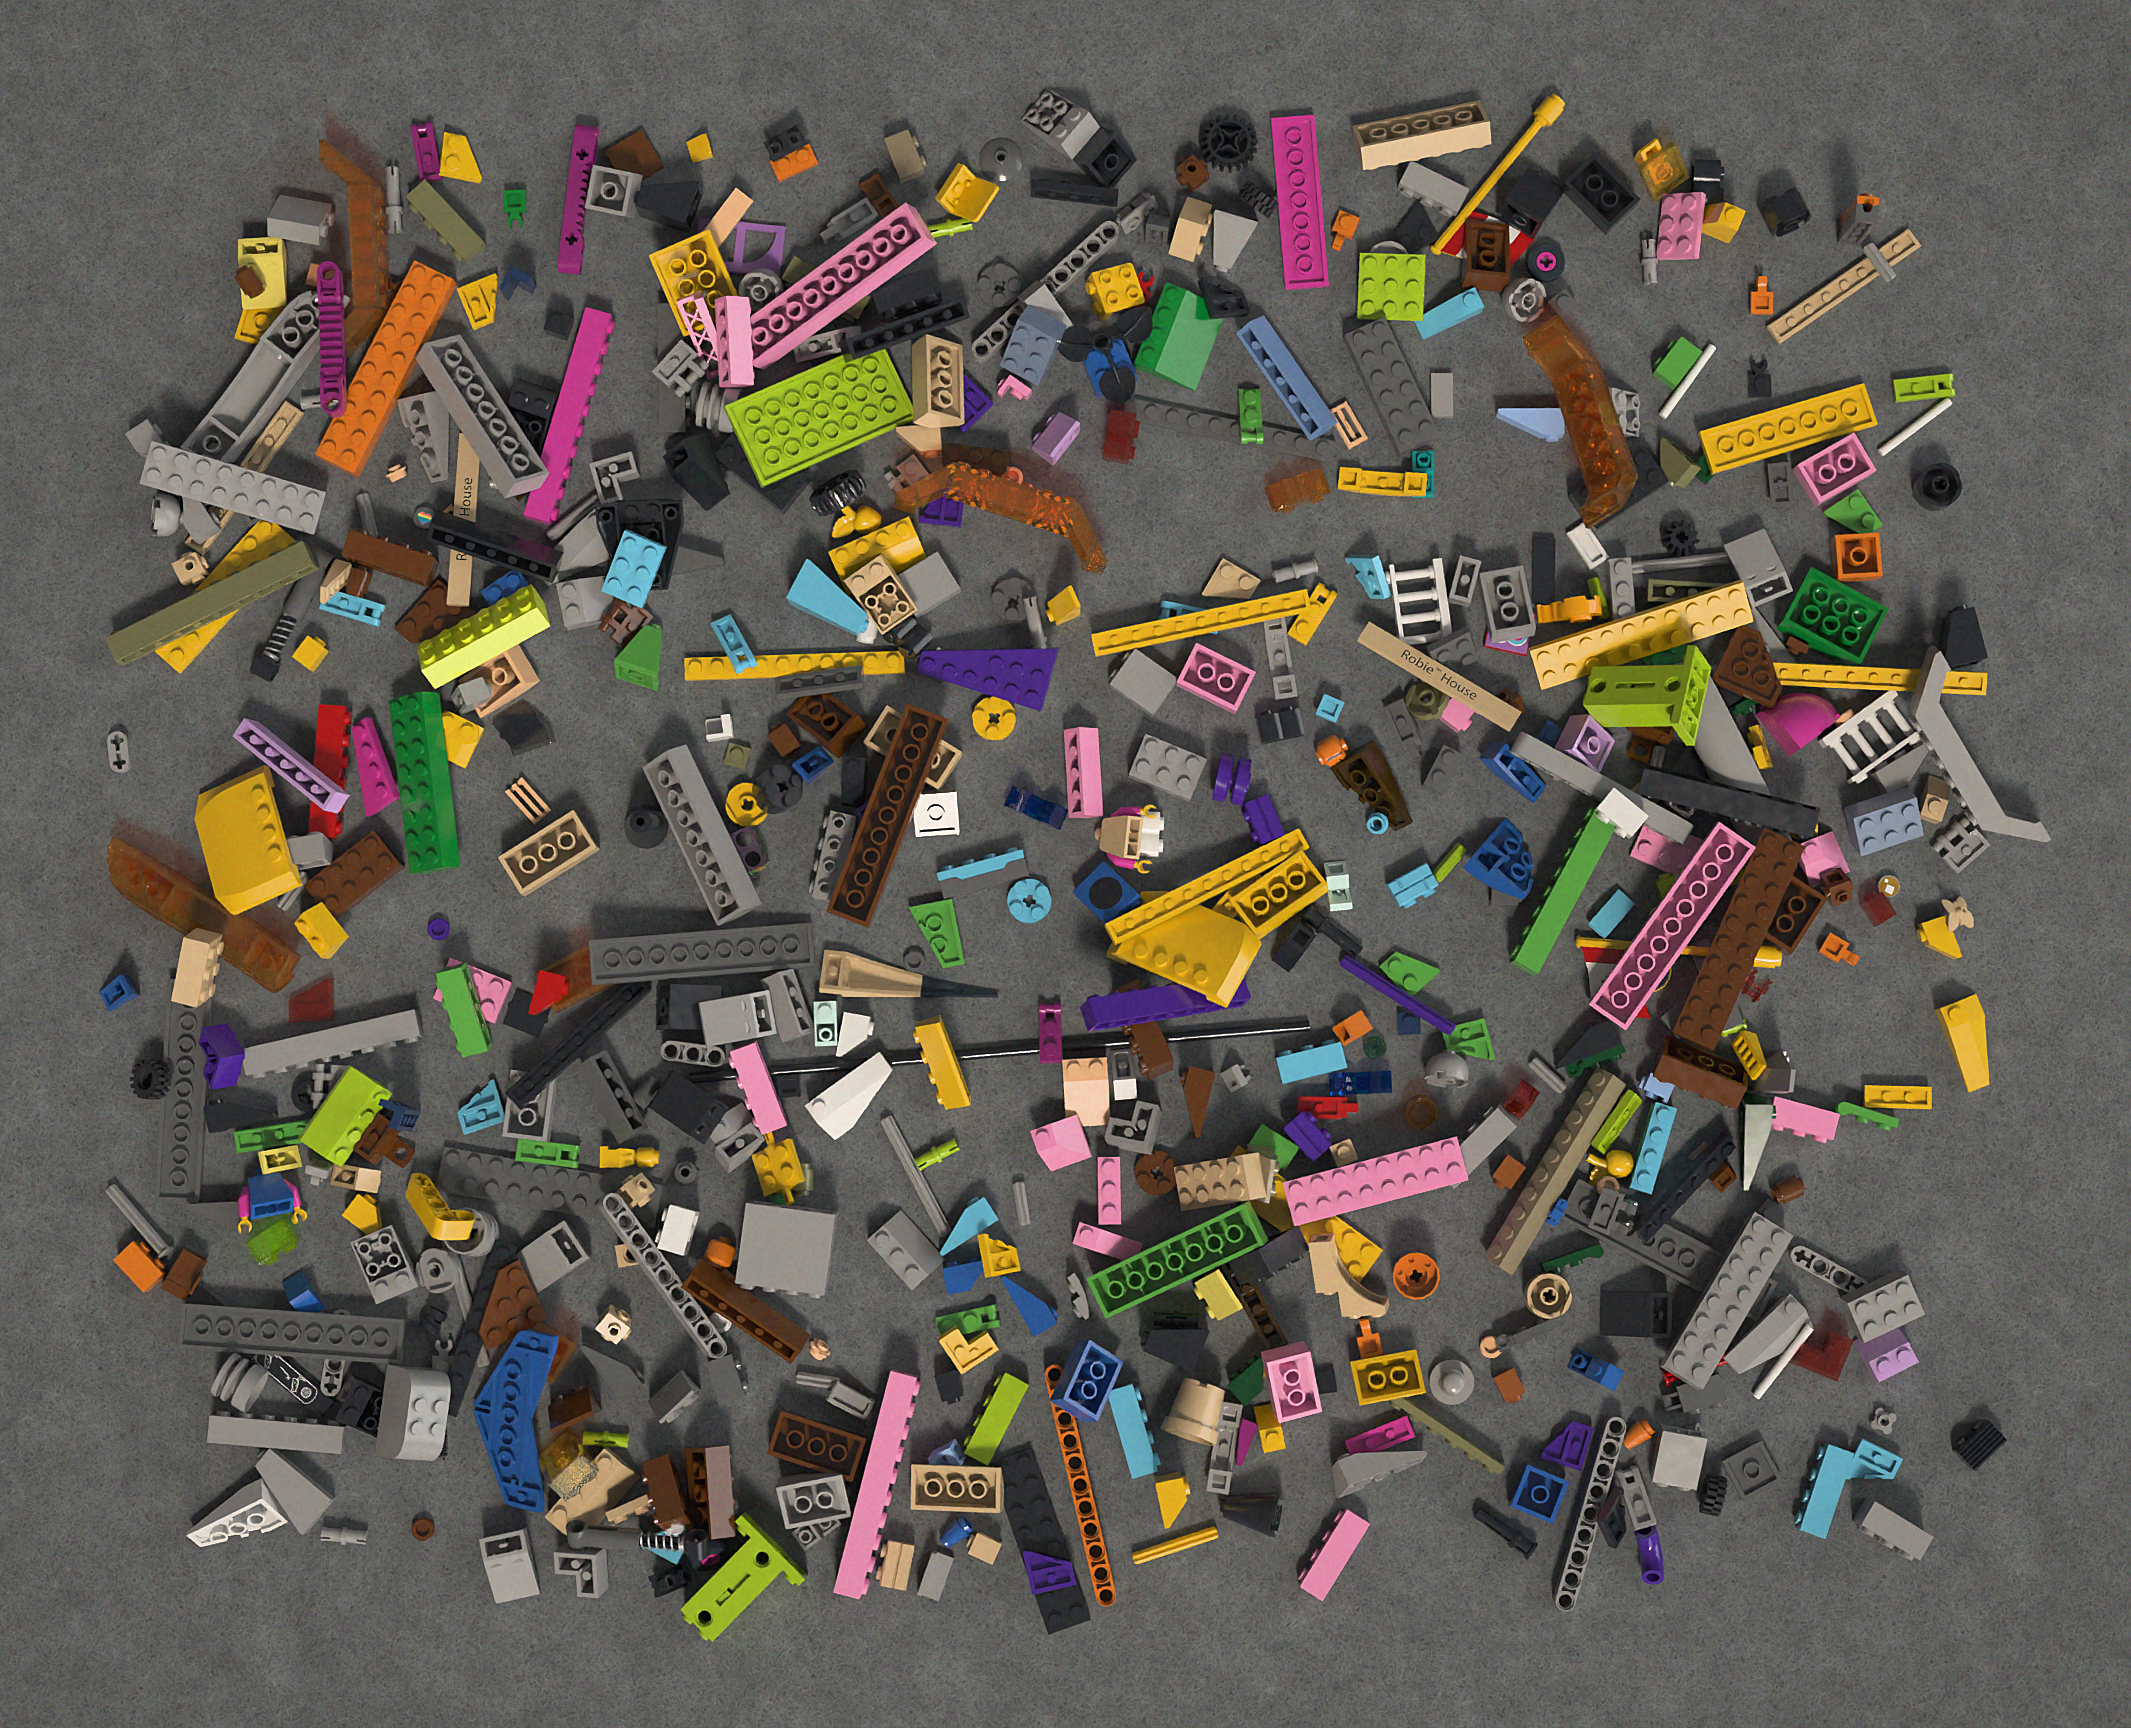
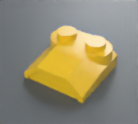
M444 710L442 719L447 760L466 769L485 729Z

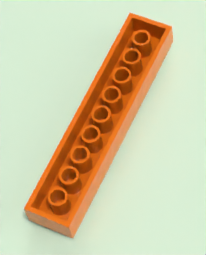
M414 260L346 392L347 408L344 415L333 418L315 453L320 460L353 476L360 477L397 404V400H399L418 363L416 361L417 355L424 343L429 342L457 287L452 278Z

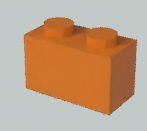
M132 1241L113 1261L142 1292H149L168 1274L164 1270L166 1265L160 1259H154L149 1254L151 1249L144 1242Z

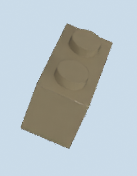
M907 129L884 138L886 149L901 184L925 175L924 167H927L923 154L918 155L916 148L919 145L915 135H910Z

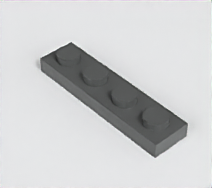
M862 665L776 677V697L778 700L864 688V670Z

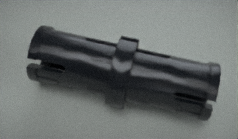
M1174 1311V1313L1154 1312L1153 1326H1173L1178 1328V1326L1198 1327L1199 1313H1179V1311Z

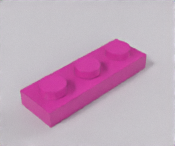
M1405 1415L1348 1438L1344 1442L1351 1456L1356 1453L1379 1452L1411 1439L1415 1435L1408 1417Z

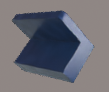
M511 266L499 287L504 298L509 301L517 286L533 294L537 286L531 276Z

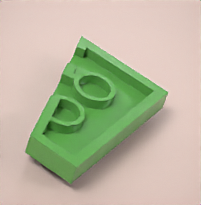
M952 899L908 907L943 969L964 965L965 961Z

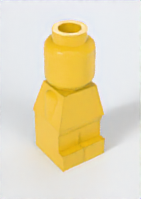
M600 1146V1168L622 1169L636 1164L638 1167H653L660 1162V1152L653 1147H639L637 1150L623 1148L610 1150L608 1146Z

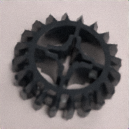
M1227 113L1225 114V120H1222V117L1218 115L1217 123L1211 119L1209 121L1210 127L1204 126L1203 130L1205 133L1200 135V139L1203 141L1199 143V147L1204 148L1201 151V155L1207 156L1205 159L1206 163L1213 161V169L1220 165V172L1224 171V167H1228V172L1232 173L1234 166L1237 171H1240V164L1247 167V160L1253 161L1254 156L1252 153H1257L1255 145L1258 144V139L1254 138L1256 131H1250L1252 128L1251 123L1246 126L1244 125L1246 122L1245 118H1242L1240 122L1237 121V114L1233 116V119H1229V114ZM1224 128H1232L1236 131L1233 133H1228L1224 130ZM1216 133L1220 144L1217 145V149L1213 150L1211 139ZM1244 136L1247 147L1241 153L1237 143ZM1225 140H1226L1227 142L1233 141L1232 146L1229 145V144H1228V145H1225ZM1228 153L1235 158H1223L1221 156Z
M857 470L844 471L835 477H831V479L815 489L809 501L819 516L832 515L862 496L867 485L865 479Z

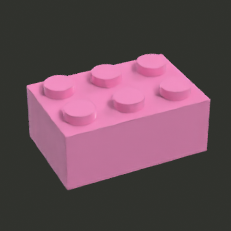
M1855 433L1801 462L1793 469L1794 474L1814 507L1871 476L1876 471Z
M1196 643L1177 680L1176 686L1236 714L1256 672Z
M1304 1341L1261 1352L1272 1410L1279 1423L1322 1412L1311 1353Z

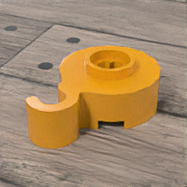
M1597 595L1593 596V600H1588L1585 596L1565 598L1564 602L1557 601L1550 605H1536L1537 619L1540 624L1557 621L1582 623L1602 615L1601 599Z

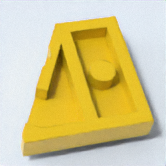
M444 132L442 135L438 175L480 183L482 176L466 136Z
M496 273L457 288L473 330L494 323L498 276Z
M988 1234L977 1235L985 1278L1021 1271L1016 1248L1010 1245L1007 1246L1000 1240H992L988 1238Z

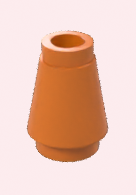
M1645 1418L1640 1421L1637 1420L1624 1435L1623 1443L1630 1450L1632 1447L1652 1438L1655 1430Z

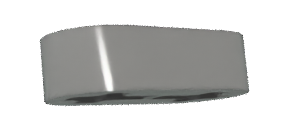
M120 731L112 732L107 738L110 768L117 773H126L130 770L132 763L129 739L126 734ZM117 736L123 739V742L120 743L119 751L118 746L116 744H113V741L117 739ZM118 754H121V759L126 761V764L122 765V769L115 765V762L119 761Z

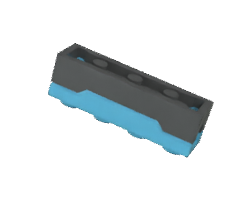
M1017 847L1004 850V855L996 856V853L983 856L984 860L975 862L974 859L962 862V866L954 868L953 865L940 868L941 872L937 873L944 900L1029 877L1023 851L1017 850Z

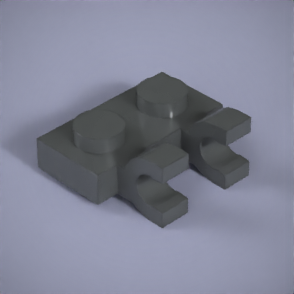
M1603 1185L1588 1227L1607 1235L1610 1234L1611 1229L1627 1235L1630 1222L1616 1219L1619 1209L1634 1215L1638 1202L1623 1199L1625 1192Z

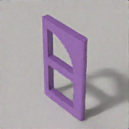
M699 218L697 234L702 233L712 219ZM738 222L734 229H737L733 262L724 261L728 272L746 275L756 268H766L774 271L781 277L786 227ZM746 230L776 233L771 248L762 258L754 262L743 263Z

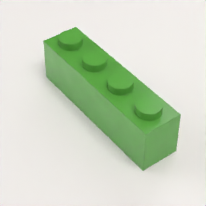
M467 962L442 968L436 973L435 982L443 995L442 1004L450 1017L449 1026L455 1033L457 1050L461 1052L462 1058L488 1051L493 1044Z

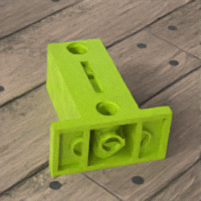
M1688 645L1686 654L1683 655V665L1592 667L1591 675L1587 681V693L1583 697V705L1602 727L1672 726L1686 746H1693L1696 741L1711 666L1696 645Z
M746 1512L735 1521L738 1524L736 1529L743 1536L749 1535L751 1538L680 1609L683 1612L681 1616L690 1625L694 1623L699 1628L697 1632L706 1641L710 1639L713 1642L782 1570L785 1572L784 1577L792 1585L796 1583L799 1586L808 1576ZM759 1552L767 1553L769 1561H762L759 1558ZM702 1611H708L711 1614V1619L703 1618Z

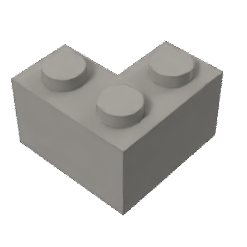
M632 451L589 464L601 504L625 501L620 483L640 477Z
M1137 1101L1132 1121L1110 1117L1104 1137L1108 1146L1151 1155L1162 1117L1159 1105Z
M564 1543L554 1552L555 1574L576 1575L577 1597L599 1598L609 1588L606 1549L588 1547L582 1551H574L569 1548L568 1543Z

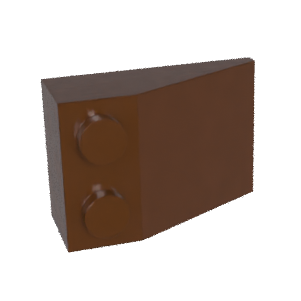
M1466 220L1461 270L1462 288L1472 289L1475 287L1476 290L1504 291L1510 279L1509 224Z
M830 693L802 696L786 713L794 723L838 759L868 727L858 714Z
M1189 1066L1187 1071L1183 1070L1180 1084H1184L1183 1092L1194 1138L1199 1139L1215 1072Z
M585 1385L573 1389V1395L565 1398L564 1394L551 1399L553 1404L548 1406L552 1434L602 1411L591 1386L586 1388Z

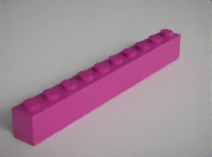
M588 307L585 308L540 458L549 475L539 489L530 491L524 511L526 519L551 526L553 520L557 521L560 509L557 506L559 500H563L566 488L563 487L565 479L570 478L572 467L570 466L571 459H575L578 452L576 442L578 437L581 438L583 435L584 425H582L584 417H588L591 405L588 402L590 396H594L597 384L594 382L596 376H600L602 372V356L608 352V335L613 334L615 322L609 313Z

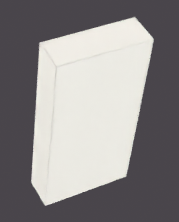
M1585 521L1566 533L1590 570L1609 558Z

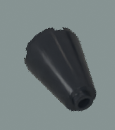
M642 805L633 809L628 814L624 824L627 839L634 846L642 849L654 848L661 844L666 838L669 828L665 814L657 807L651 805Z
M1278 1492L1227 1495L1225 1499L1221 1500L1220 1512L1223 1513V1517L1269 1537H1276L1274 1531L1279 1529L1282 1506H1278V1501L1283 1500V1495Z

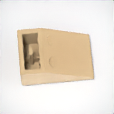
M882 553L844 580L882 635L918 610Z

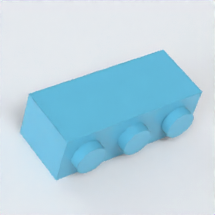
M1335 1039L1322 1042V1047L1314 1048L1312 1044L1300 1047L1301 1052L1293 1054L1292 1050L1280 1052V1057L1275 1058L1281 1084L1346 1069L1347 1064L1341 1042L1336 1043Z

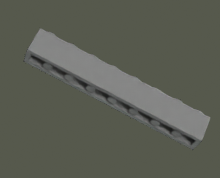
M413 1009L244 1048L245 1059L243 1060L245 1075L258 1079L266 1077V1072L270 1071L280 1074L288 1072V1067L296 1066L297 1069L309 1067V1062L318 1061V1064L331 1062V1057L335 1056L345 1059L353 1057V1052L361 1051L362 1054L375 1052L374 1047L383 1046V1049L396 1047V1042L405 1041V1044L418 1042V1037L423 1036L418 1010Z

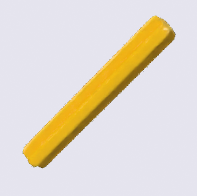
M1212 1526L1133 1552V1561L1135 1564H1140L1217 1539L1218 1532L1216 1527Z

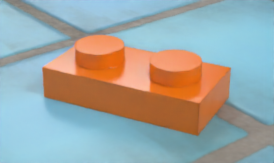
M809 143L775 162L769 161L779 182L818 165V161Z

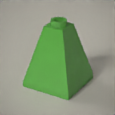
M652 623L649 626L645 625L615 658L616 678L658 691L663 637L660 626Z

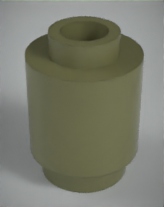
M800 1164L805 1181L795 1185L791 1191L796 1192V1196H807L809 1191H814L813 1169H811V1164Z

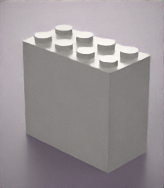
M758 1200L746 1202L735 1283L740 1284V1288L754 1289L756 1286L763 1287L762 1291L776 1292V1290L781 1289L785 1290V1294L798 1295L800 1292L807 1293V1297L820 1298V1296L825 1295L829 1285L838 1211L781 1205Z

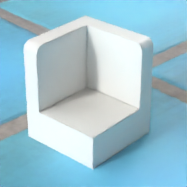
M730 714L705 721L706 740L708 742L734 738Z

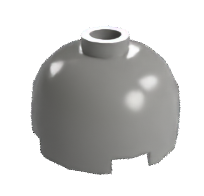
M756 268L748 272L741 280L738 291L740 297H749L751 311L758 312L784 292L780 277L774 271L766 268Z
M1523 277L1511 281L1505 287L1502 294V305L1505 312L1511 318L1521 322L1535 320L1544 309L1541 306L1543 304V297L1546 298L1545 288L1539 281Z
M155 492V499L152 501L151 519L152 523H154V527L150 529L151 536L172 535L178 530L180 523H182L184 511L181 510L180 502L177 498L169 494Z
M1443 1050V1053L1434 1055L1427 1062L1424 1079H1427L1428 1084L1446 1088V1084H1457V1088H1462L1468 1085L1469 1068L1466 1061L1456 1055L1455 1051Z

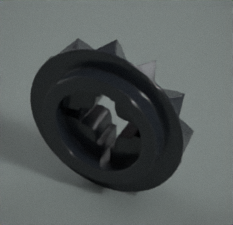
M312 1077L298 1080L291 1091L293 1104L303 1112L318 1110L313 1109V1100L309 1101L308 1098L300 1096L307 1093L309 1088H311V1092H314L315 1080ZM323 1084V1093L328 1094L325 1084Z

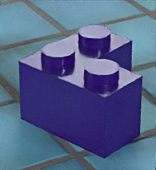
M227 1023L202 1027L198 1043L207 1058L203 1075L211 1090L235 1086L241 1074L242 1062L245 1059L244 1048L240 1047L235 1033L231 1031Z

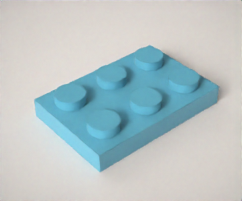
M627 529L624 530L601 591L643 608L667 546Z

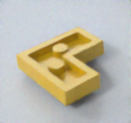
M1761 726L1749 727L1750 733H1747L1750 745L1755 746L1753 748L1754 753L1751 756L1756 766L1761 770L1773 768Z
M956 1325L937 1337L961 1375L999 1350L986 1330L968 1342Z

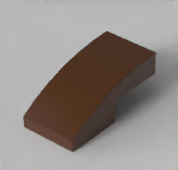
M878 173L859 184L881 220L900 207Z

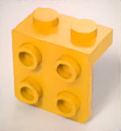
M958 163L935 199L948 213L972 222H978L994 199L999 187L995 183L975 177L965 165Z
M1131 263L1093 272L1085 283L1086 291L1093 300V312L1095 315H1098L1100 321L1108 319L1113 312L1142 305L1145 301L1134 266Z

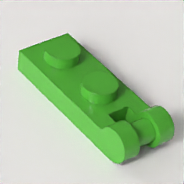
M1239 389L1240 444H1247L1248 442L1263 444L1261 389Z
M1848 1102L1836 1103L1833 1108L1834 1113H1838L1840 1116L1853 1115L1856 1116L1855 1121L1868 1124L1871 1121L1877 1123V1128L1889 1131L1890 1128H1897L1900 1120Z
M518 1138L515 1161L578 1168L577 1154L580 1153L581 1146ZM562 1151H569L568 1160H562Z
M997 1304L936 1317L939 1336L955 1325L962 1335L1000 1327L1001 1322L1000 1319H997L996 1311H998ZM987 1313L989 1322L982 1323L981 1314Z

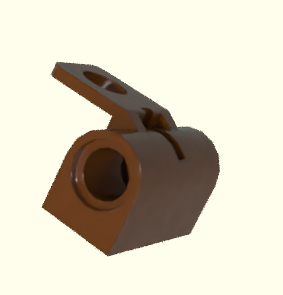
M1672 726L1626 727V730L1635 733L1627 753L1628 758L1642 764H1647L1654 745L1659 743L1667 747L1672 740L1675 729ZM1635 747H1644L1646 755L1642 757L1636 755Z
M378 1113L353 1150L373 1164L377 1165L382 1156H386L399 1167L405 1168L414 1156L415 1150L397 1137L400 1130L388 1127L391 1119ZM400 1148H405L407 1151V1156L403 1160H398L396 1157V1153Z
M184 1247L160 1288L185 1300L188 1294L192 1295L203 1277V1269L208 1260Z

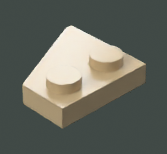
M1223 558L1201 595L1203 597L1250 600L1261 580Z
M646 1494L605 1514L611 1525L615 1526L627 1521L628 1518L635 1514L641 1515L649 1511L648 1507L652 1505H650Z

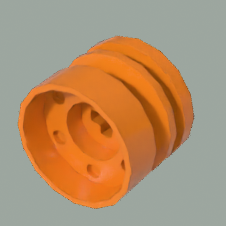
M1409 1253L1401 1257L1395 1264L1393 1271V1283L1397 1291L1404 1297L1413 1300L1424 1299L1430 1296L1436 1290L1440 1280L1439 1269L1435 1261L1422 1253ZM1413 1270L1422 1273L1423 1277L1419 1278L1420 1282L1418 1283L1415 1280H1410L1409 1276L1413 1274Z

